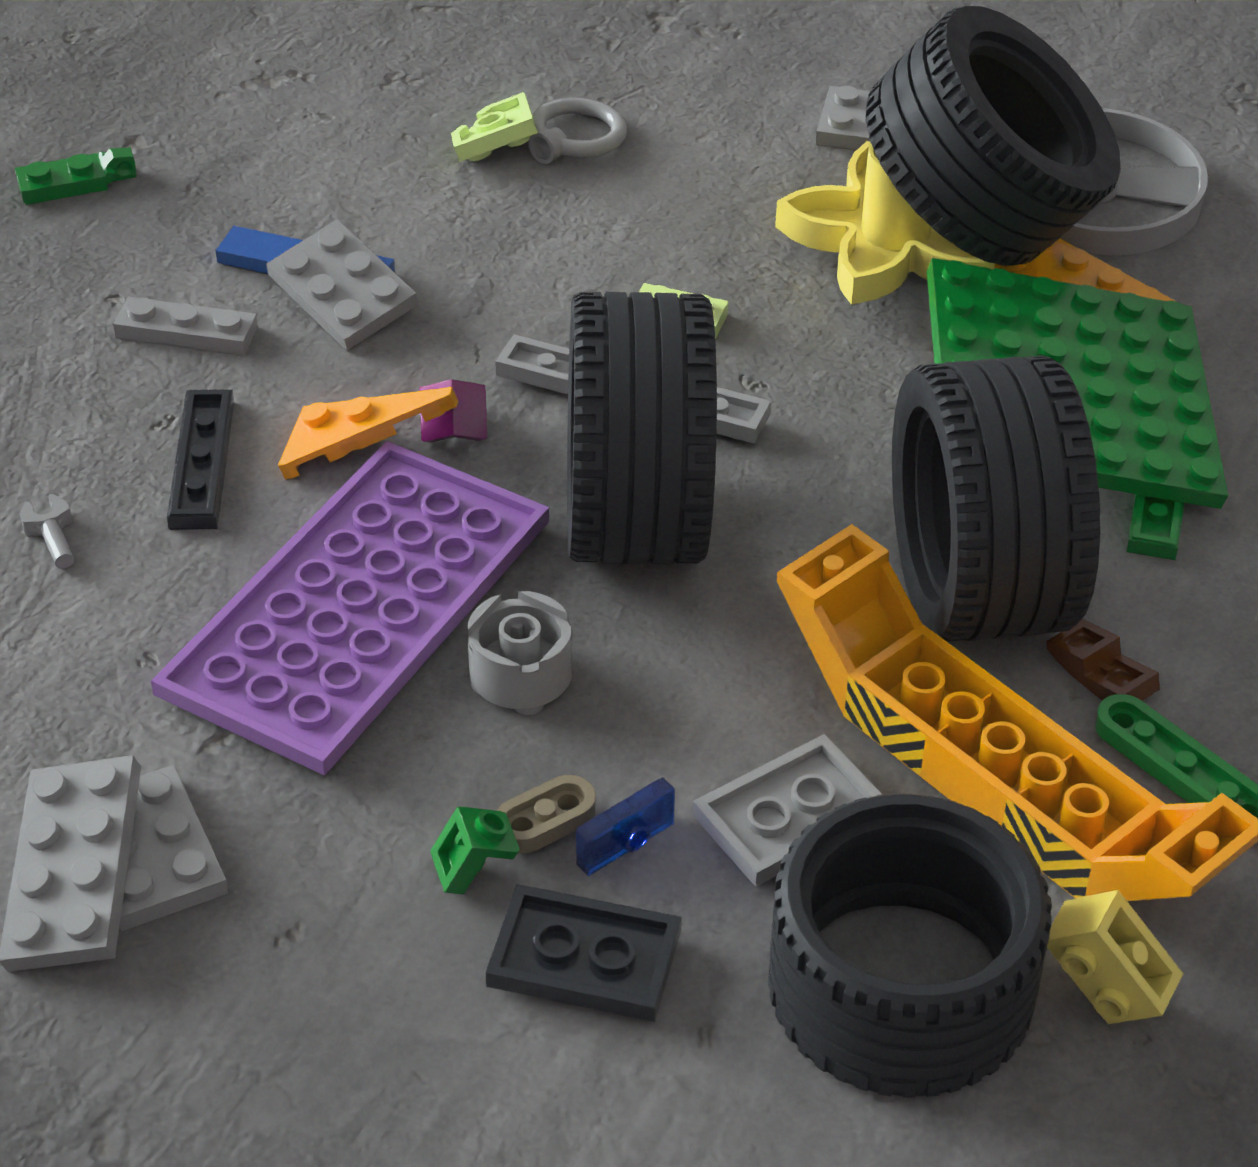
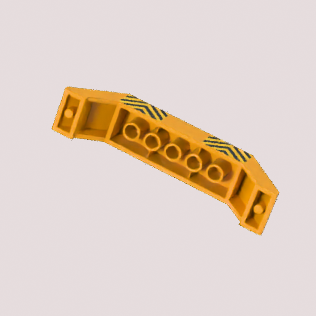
M853 524L777 572V583L843 716L949 800L978 810V812L991 817L1003 828L1012 832L1015 838L1030 851L1029 855L1037 861L1041 872L1075 899L1119 890L1127 901L1189 897L1258 842V819L1223 793L1219 794L1211 802L1165 804L922 624L889 562V550Z

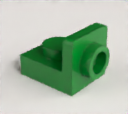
M457 806L431 848L430 853L444 893L464 894L476 874L483 868L487 857L513 860L519 853L520 848L505 812Z

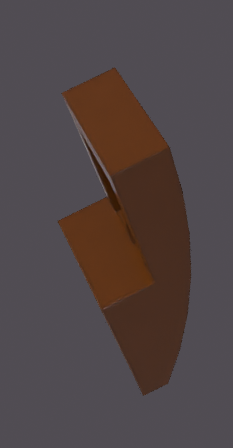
M1082 619L1069 631L1060 632L1046 641L1047 650L1062 667L1101 700L1115 694H1126L1143 701L1160 690L1158 672L1121 654L1119 636L1085 619Z

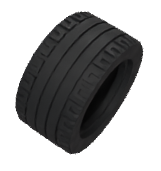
M963 6L948 11L874 84L867 98L865 121L870 142L882 168L897 191L913 210L938 234L962 251L985 262L1003 266L1031 262L1109 195L1115 188L1121 170L1120 150L1114 131L1102 107L1085 82L1046 41L1026 26L1001 12L983 6Z
M579 292L572 297L569 342L567 427L568 556L575 562H597L598 557H600L602 564H622L623 559H625L626 564H647L649 559L651 564H673L674 559L676 563L698 564L706 559L709 549L716 471L717 365L712 304L709 298L703 294L681 293L678 298L677 293L656 292L653 298L651 292H630L629 297H627L626 292H605L604 297H602L601 292Z
M1044 355L919 365L906 375L900 387L895 408L892 436V488L896 535L908 595L922 624L947 642L976 641L1069 631L1082 620L1089 608L1094 594L1100 549V497L1096 459L1082 400L1070 374L1061 363Z

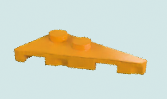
M447 387L370 398L357 397L352 400L331 403L317 402L303 406L278 467L285 479L295 478L300 475L298 467L304 462L321 455L326 456L329 462L335 461L353 450L363 449L396 435L397 432L394 427L396 423L420 413L425 422L443 415L450 409L456 408L459 401L453 388Z

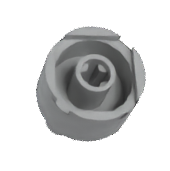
M518 591V598L503 601L500 594L481 603L473 611L468 621L469 673L472 690L487 701L501 707L515 709L516 712L522 715L537 714L543 710L545 704L558 698L569 686L573 674L572 629L564 607L549 596L531 591Z

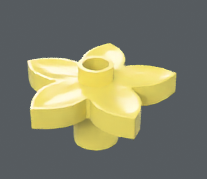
M866 141L853 153L848 163L846 186H813L795 191L777 200L775 227L791 240L806 247L820 251L839 252L837 279L840 290L851 305L876 300L892 293L902 285L907 278L908 272H914L927 280V269L932 258L947 261L956 260L965 264L990 269L995 267L994 263L985 262L962 251L926 223L897 191L882 168L869 141Z

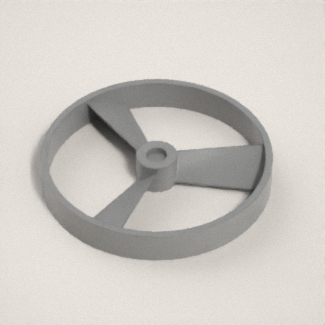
M1102 108L1116 138L1135 142L1157 151L1174 162L1178 167L1121 166L1115 188L1099 203H1105L1114 199L1115 196L1184 206L1185 208L1164 220L1141 226L1115 228L1076 223L1060 238L1077 248L1085 250L1088 254L1106 256L1140 254L1174 243L1185 236L1200 218L1208 184V173L1203 158L1187 139L1164 124L1138 114Z

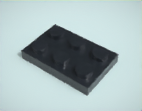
M516 884L485 973L486 987L655 1022L680 937L682 917Z

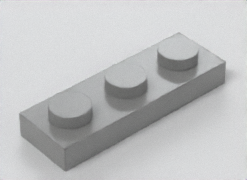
M128 296L113 326L115 338L245 356L258 329L256 313Z

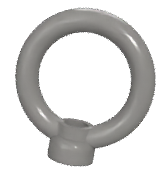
M563 98L550 101L540 106L532 114L538 133L530 136L529 149L533 157L542 164L551 163L561 154L572 157H592L606 154L623 143L627 135V124L617 110L599 101L585 98ZM581 114L604 121L610 126L611 131L607 135L594 140L567 139L564 132L557 127L547 129L546 123L557 116Z

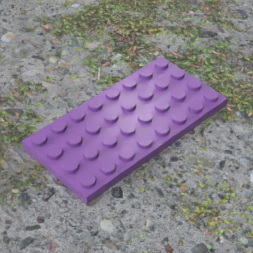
M386 441L151 680L153 695L325 776L549 523V507Z

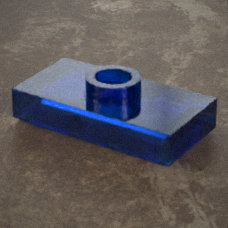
M662 777L576 829V865L587 876H590L627 852L639 850L650 838L673 825L675 788Z

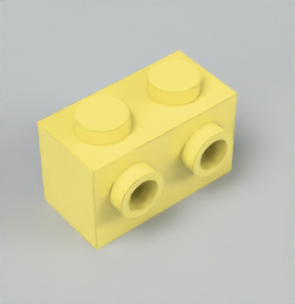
M1119 890L1064 901L1051 925L1047 948L1107 1024L1163 1016L1183 976V972Z

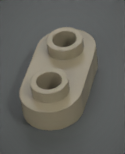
M562 775L504 802L497 811H503L508 816L520 848L518 854H526L545 847L588 825L595 816L596 793L592 784L586 779L576 775Z

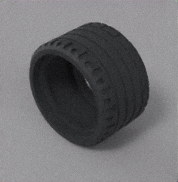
M907 793L883 794L857 799L849 804H842L836 807L830 813H824L816 819L814 824L805 827L801 831V837L793 840L789 846V853L784 855L780 863V870L777 873L770 943L768 975L770 1000L772 1006L776 1008L775 1016L779 1024L785 1027V1035L790 1042L796 1043L798 1051L805 1058H810L816 1067L823 1072L830 1073L835 1079L854 1085L858 1089L870 1090L886 1096L895 1095L904 1098L939 1096L940 1093L959 1091L966 1085L972 1086L980 1082L985 1075H992L999 1070L1000 1063L1009 1061L1014 1055L1015 1049L1020 1047L1024 1041L1026 1030H1029L1035 1010L1052 922V916L1050 915L1052 903L1051 897L1048 895L1049 887L1047 881L1040 875L1041 868L1037 861L1031 858L1029 855L1030 851L1026 846L1020 843L1012 832L1003 828L991 817L978 812V810L948 799ZM904 905L930 910L957 921L979 937L988 948L993 961L984 970L968 978L944 984H906L881 979L853 967L832 951L821 937L820 932L833 920L851 911L873 906Z

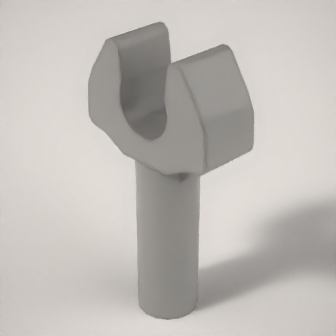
M49 494L51 511L41 515L34 512V508L29 501H25L19 514L25 536H43L54 563L59 569H66L73 565L74 556L62 532L64 527L72 524L68 503L61 497Z

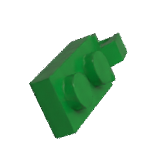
M130 147L110 148L107 152H100L99 154H76L66 159L50 162H33L27 166L15 168L23 204L26 205L108 190L107 184L113 181L137 177L135 160Z

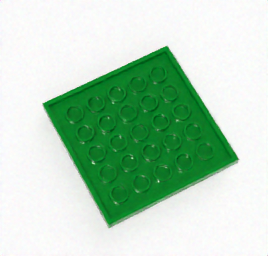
M931 259L927 269L934 364L1042 355L1061 363L1070 374L1081 397L1092 438L1099 488L1222 509L1228 498V491L1192 306L1184 305L1177 301H1163L1141 297L1133 293H1119L1098 289L1090 285L1060 282L1047 277L1017 274L1004 269L979 267L956 260Z

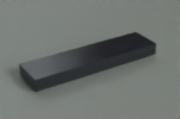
M186 390L167 512L169 530L218 529L234 408L233 390Z

